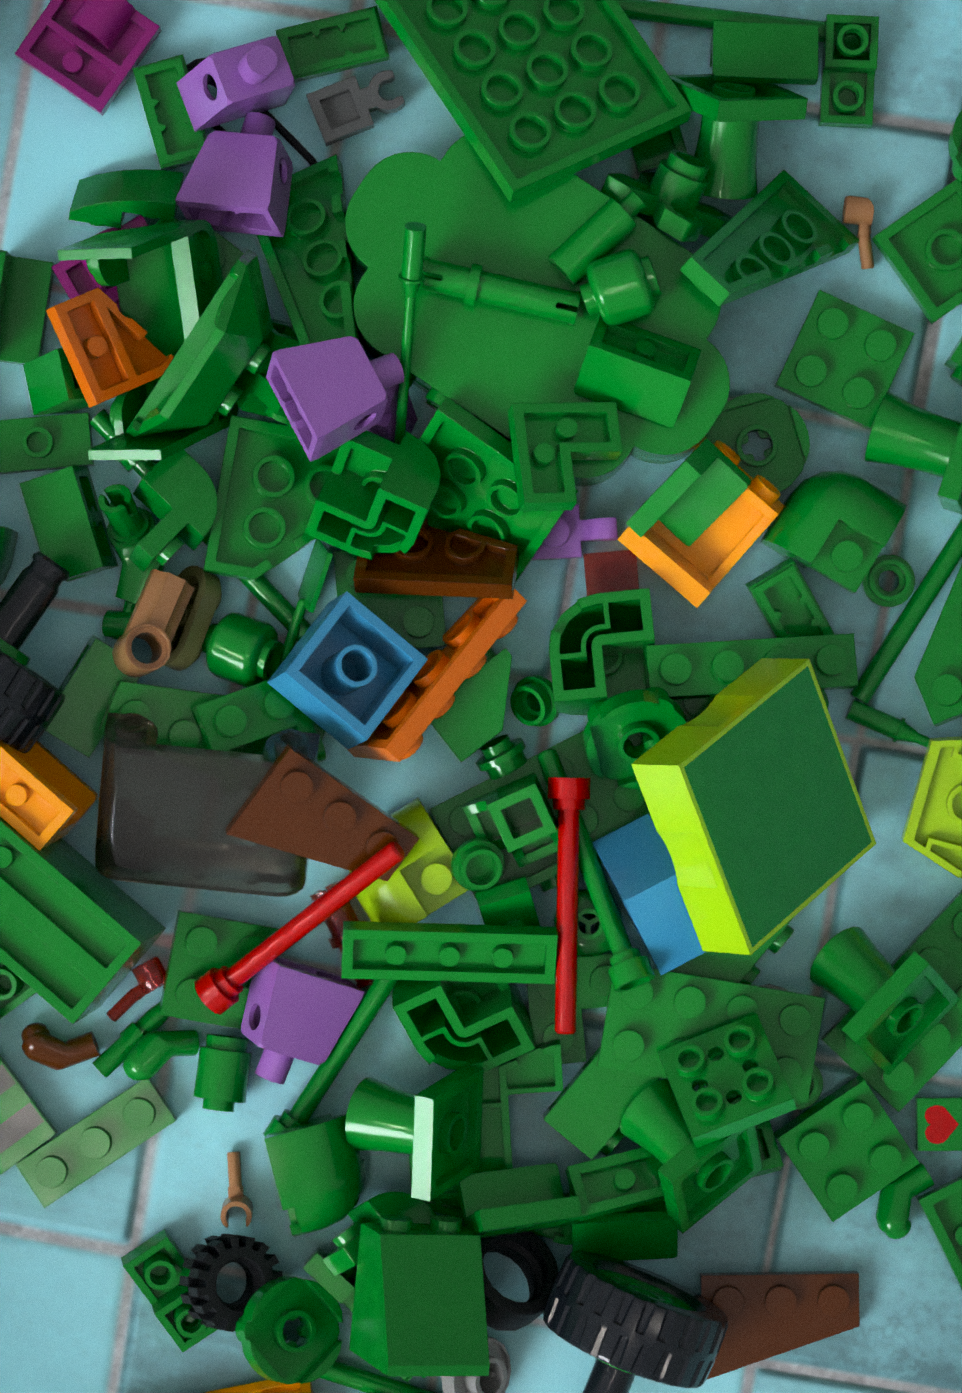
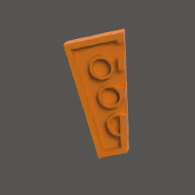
M514 589L513 599L478 598L443 635V641L447 646L442 651L435 650L425 656L428 658L426 663L368 740L347 750L354 757L400 762L413 755L423 742L422 734L434 719L443 716L451 708L455 701L453 694L465 679H469L477 674L487 660L485 654L494 642L506 636L518 622L517 613L527 600L516 589Z

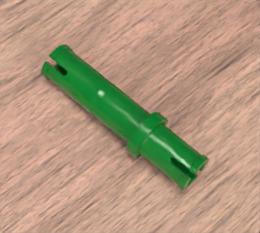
M424 255L423 271L441 275L443 278L426 276L425 281L419 287L421 291L427 290L463 298V304L474 306L476 301L569 323L568 325L574 326L577 310L557 306L556 303L579 307L580 291L576 290L575 292L482 271L483 265L472 263V267L469 268L432 259Z

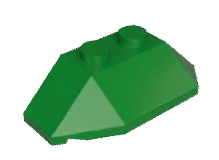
M248 249L236 261L127 428V433L133 437L205 426L218 412L226 417L243 393V390L236 386L237 382L245 370L254 375L272 349L264 343L273 330L257 254Z

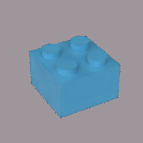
M346 591L325 606L267 683L346 749H350L368 740L428 658Z
M649 814L592 842L632 924L660 975L706 953V951L702 950L678 888L675 868L670 853L658 834Z

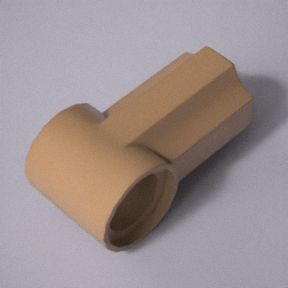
M157 569L150 571L125 631L117 639L113 647L114 663L118 670L125 675L131 677L145 676L164 666L170 658L171 642L195 589L186 580L169 572ZM134 638L143 639L151 647L152 657L148 664L142 663L134 657L131 648Z

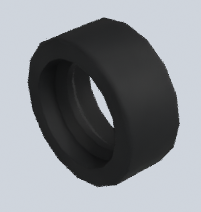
M532 1231L481 1238L487 1326L500 1331H516L532 1323L544 1312L551 1288L558 1275L557 1261L547 1244ZM487 1252L502 1254L510 1258L521 1268L527 1279L530 1292L527 1302L510 1300L502 1296L492 1286L485 1273L483 1262L484 1255Z

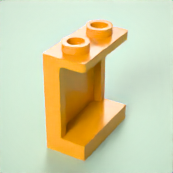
M716 440L714 445L750 478L751 484L690 546H686L659 520L642 537L637 535L628 526L617 539L696 608L700 606L716 585L785 507L778 500L781 496L779 490L761 475L757 474L753 479L738 466L741 459L736 452L720 440Z
M0 740V817L37 850L41 851L67 835L98 799V794L40 742L37 741L29 752L21 753Z

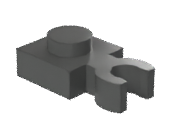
M386 70L377 73L371 79L369 86L360 89L354 75L306 94L326 146L374 128V122L370 115L371 112L378 110L382 113L391 114L398 112L405 106L403 96L396 97L393 100H385L379 95V90L383 85L395 81L393 71Z

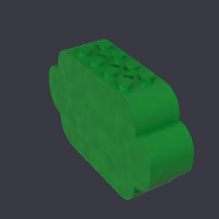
M465 135L447 150L441 161L430 155L418 152L398 153L381 160L368 172L354 192L348 204L345 217V229L351 255L357 267L363 273L354 295V316L361 340L366 349L374 358H379L389 353H394L399 361L401 358L405 292L398 275L402 271L406 223L420 222L427 226L425 256H429L432 259L469 268L472 267V263L483 265L482 271L576 292V290L580 291L579 285L588 283L587 274L575 285H572L553 266L548 256L610 198L577 175L572 174L513 202H509ZM638 216L633 218L637 227L606 256L625 249L637 251L641 258L649 255L663 295L655 298L656 307L652 313L626 323L693 346L702 351L675 426L670 428L617 409L623 452L618 460H572L575 486H592L608 480L622 468L630 455L641 461L654 464L671 463L683 459L691 454L704 440L723 411L729 396L730 378L727 365L717 348L708 341L719 318L721 306L719 307L707 295L701 293L694 286L693 282L680 271L681 267L693 253ZM423 271L426 276L443 278L441 275ZM418 290L415 302L409 389L414 384L426 392L425 398L427 401L425 403L435 411L448 397L511 442L507 411L512 403L597 402L577 395L574 392L588 346L600 317V313L589 316L582 295L579 307L556 303L557 306L577 310L573 326L568 325L569 323L476 301L474 306L463 304V298L427 290Z

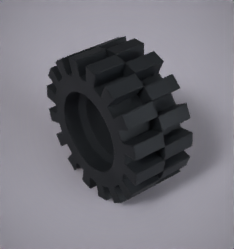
M233 1234L212 1235L205 1238L207 1245L196 1244L191 1249L196 1255L195 1259L185 1258L182 1267L190 1269L189 1277L180 1276L179 1285L188 1286V1292L180 1295L183 1303L193 1306L188 1310V1313L193 1318L202 1319L200 1324L210 1328L233 1332L235 1331L238 1319L243 1315L244 1309L253 1294L267 1282L282 1277L283 1273L282 1271L273 1270L272 1266L280 1262L275 1254L266 1253L269 1247L265 1243L257 1242L255 1238ZM236 1262L244 1269L246 1274L245 1290L237 1301L225 1303L217 1294V1277L223 1266Z

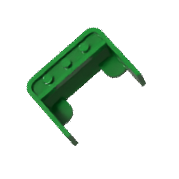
M182 220L100 233L57 250L59 261L86 260L89 272L99 285L117 286L121 314L134 319L148 332L145 338L165 356L172 354L175 357L223 283L215 231L206 220ZM161 377L116 396L110 407V422L115 429L116 437L89 449V460H163L229 427L231 415L237 416L239 406L236 403L226 417L218 412L205 426L133 437L126 430Z

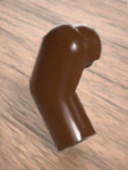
M32 1023L27 1025L21 1033L23 1041L21 1047L28 1059L54 1070H62L101 1055L97 1040L92 1031L62 1041L50 1035L45 1024Z

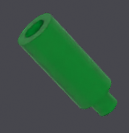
M630 191L619 203L610 198L548 256V259L567 281L575 285L587 274L586 271L589 263L605 257L637 227L633 218L646 207L645 204L633 191Z

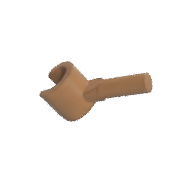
M846 196L843 205L842 223L858 225L857 237L860 240L858 245L861 269L874 268L870 236L872 234L871 225L874 206L866 197Z
M228 1152V1197L222 1205L220 1218L222 1224L228 1228V1209L238 1206L246 1212V1227H248L252 1219L253 1205L251 1200L244 1195L240 1152Z

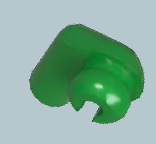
M195 1030L152 1031L146 1033L131 1049L124 1060L123 1068L126 1075L132 1080H148L171 1057L195 1056L199 1051L200 1045L198 1033Z
M922 1162L880 1190L875 1217L879 1229L884 1231L886 1236L891 1239H900L911 1230V1222L908 1220L911 1199L935 1185Z

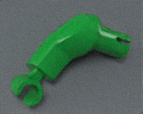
M113 484L104 489L111 503L109 504L107 498L100 494L98 504L109 520L107 535L122 562L115 597L125 600L123 611L107 610L102 622V633L106 637L118 639L125 631L152 569L164 571L165 565L162 566L155 561L143 573L129 559L136 545L155 527V522L152 515L146 509L136 506L129 488L125 485Z

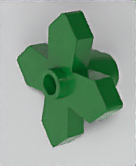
M672 149L667 159L660 160L655 172H641L638 179L622 173H608L601 188L602 193L614 199L617 203L630 191H633L646 206L639 212L647 215L646 222L681 242H697L700 234L711 238L733 218L712 205L700 202L709 183V180L706 178L709 166L701 159L680 150Z

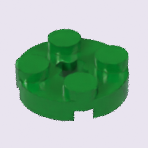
M764 393L744 394L728 401L705 437L713 444L716 440H720L728 445L741 459L738 466L753 479L757 474L763 476L780 493L789 488L801 474L810 448L808 430L800 414L782 400ZM757 432L760 439L769 438L771 448L764 451V460L755 461L752 454L745 455L743 453L742 445L748 443V433Z
M656 686L647 689L625 691L607 700L594 703L588 710V722L583 733V744L589 765L595 774L603 780V775H605L607 778L617 780L620 787L628 789L640 788L631 764L677 726L687 723L682 708L670 698L666 690ZM634 733H647V735L643 736V744L639 746H633L630 740H626Z
M282 1276L267 1282L253 1294L244 1309L243 1315L236 1323V1336L242 1343L243 1353L250 1366L265 1379L285 1384L308 1383L324 1375L332 1367L340 1353L342 1340H338L340 1332L339 1322L343 1323L342 1310L337 1300L320 1283L297 1277ZM298 1318L300 1325L296 1331L300 1338L297 1342L288 1339L284 1340L283 1327L286 1321H294Z

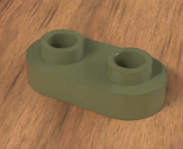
M189 566L178 575V577L186 580L195 589L171 642L170 658L164 665L177 671L187 669L199 658L213 615L221 602V583L218 576L204 572L203 568L198 566Z

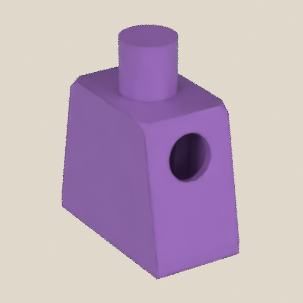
M277 36L267 37L213 53L176 83L195 132L244 118L249 112L260 113L284 106L295 87L294 77ZM209 84L217 88L216 99L209 92Z
M249 112L245 116L240 133L215 130L208 134L175 200L187 220H206L215 231L274 237L284 236L293 166L281 140L272 136L276 123L271 117L259 112Z
M347 336L274 351L266 378L309 461L312 462L380 422L388 402L385 389L403 383L404 372L399 359L394 353H389L369 361L359 340L355 337Z
M278 956L252 977L241 1023V1033L258 1047L264 1049L255 1074L268 1081L284 1084L294 1058L316 1065L324 1063L361 1002L365 992L350 980L341 979L339 974Z

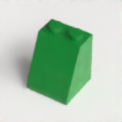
M382 1215L380 1223H361L349 1350L388 1377L489 1376L490 1362L480 1235L463 1226L462 1219L445 1215L431 1216L430 1223H412V1218L401 1215Z

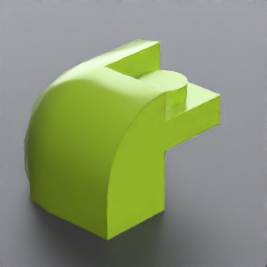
M419 797L390 814L415 832L419 840L388 881L377 879L356 896L371 922L417 923L468 891L454 878L451 871L453 853Z

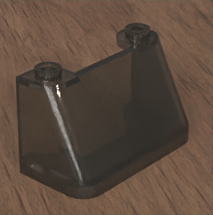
M108 712L104 730L95 841V868L101 875L117 881L274 897H287L303 889L307 878L309 858L227 835L225 828L288 744L318 764L320 734L301 732L294 729L283 730L267 739L263 755L157 744V727L149 719L136 713L119 714Z

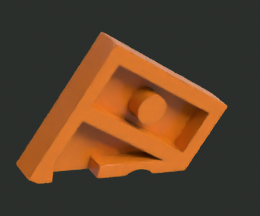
M99 288L46 310L89 408L161 377L174 358L172 354L165 356L147 340L145 335L148 332L134 319L121 314L117 304Z

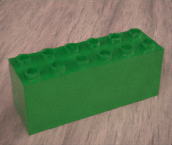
M0 817V962L68 1021L74 1024L98 1009L166 928L64 839L60 838L39 851Z

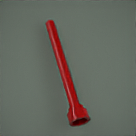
M548 777V799H553V809L558 810L556 919L558 940L555 982V1032L557 1034H574L576 1032L580 810H585V799H590L591 778Z
M391 841L230 968L227 966H222L220 969L213 967L195 981V989L201 1001L216 1014L220 1015L239 1001V994L243 991L242 984L405 858L403 848L397 842Z

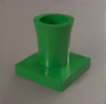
M712 74L669 75L692 111L702 115L694 156L709 166L706 174L709 183L703 196L730 200L754 198L758 194L756 163L759 122L805 119L808 98L771 83L718 82L712 79Z
M887 391L871 429L865 453V462L896 465L942 477L937 495L943 509L962 514V423L915 406Z
M860 927L847 928L832 937L819 951L810 969V980L814 985L833 995L856 1012L841 1030L888 1076L960 1000L958 995L934 968L915 951L896 970L878 951Z
M463 1065L417 1094L394 1088L371 1077L363 1079L355 1088L347 1108L345 1134L348 1144L356 1151H386L413 1155L411 1197L432 1201L480 1169L484 1068Z
M668 1079L659 1080L645 1088L630 1103L621 1119V1133L664 1164L658 1169L668 1219L682 1234L762 1170L755 1126L696 1149Z

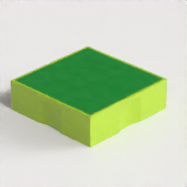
M761 658L719 692L700 715L683 725L677 726L631 764L655 828L672 858L678 888L702 950L706 952L752 955L876 845L810 659Z

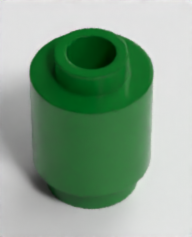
M207 1034L206 1045L200 1046L193 1094L194 1097L203 1098L202 1108L234 1112L235 1103L246 1102L252 1053L247 1052L249 1039Z

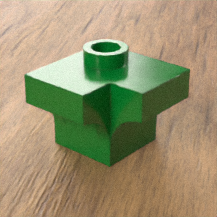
M535 772L463 804L462 808L476 838L487 839L493 842L500 850L507 849L508 853H512L519 868L558 852V822Z

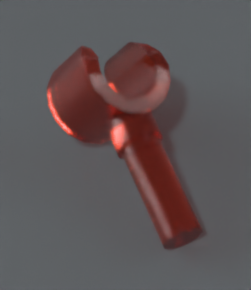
M154 957L131 970L139 985L130 989L107 1012L108 1017L112 1021L116 1022L138 1000H141L146 994L164 984L166 970L158 957Z

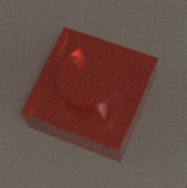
M630 550L583 554L586 596L596 593L639 589L637 558Z

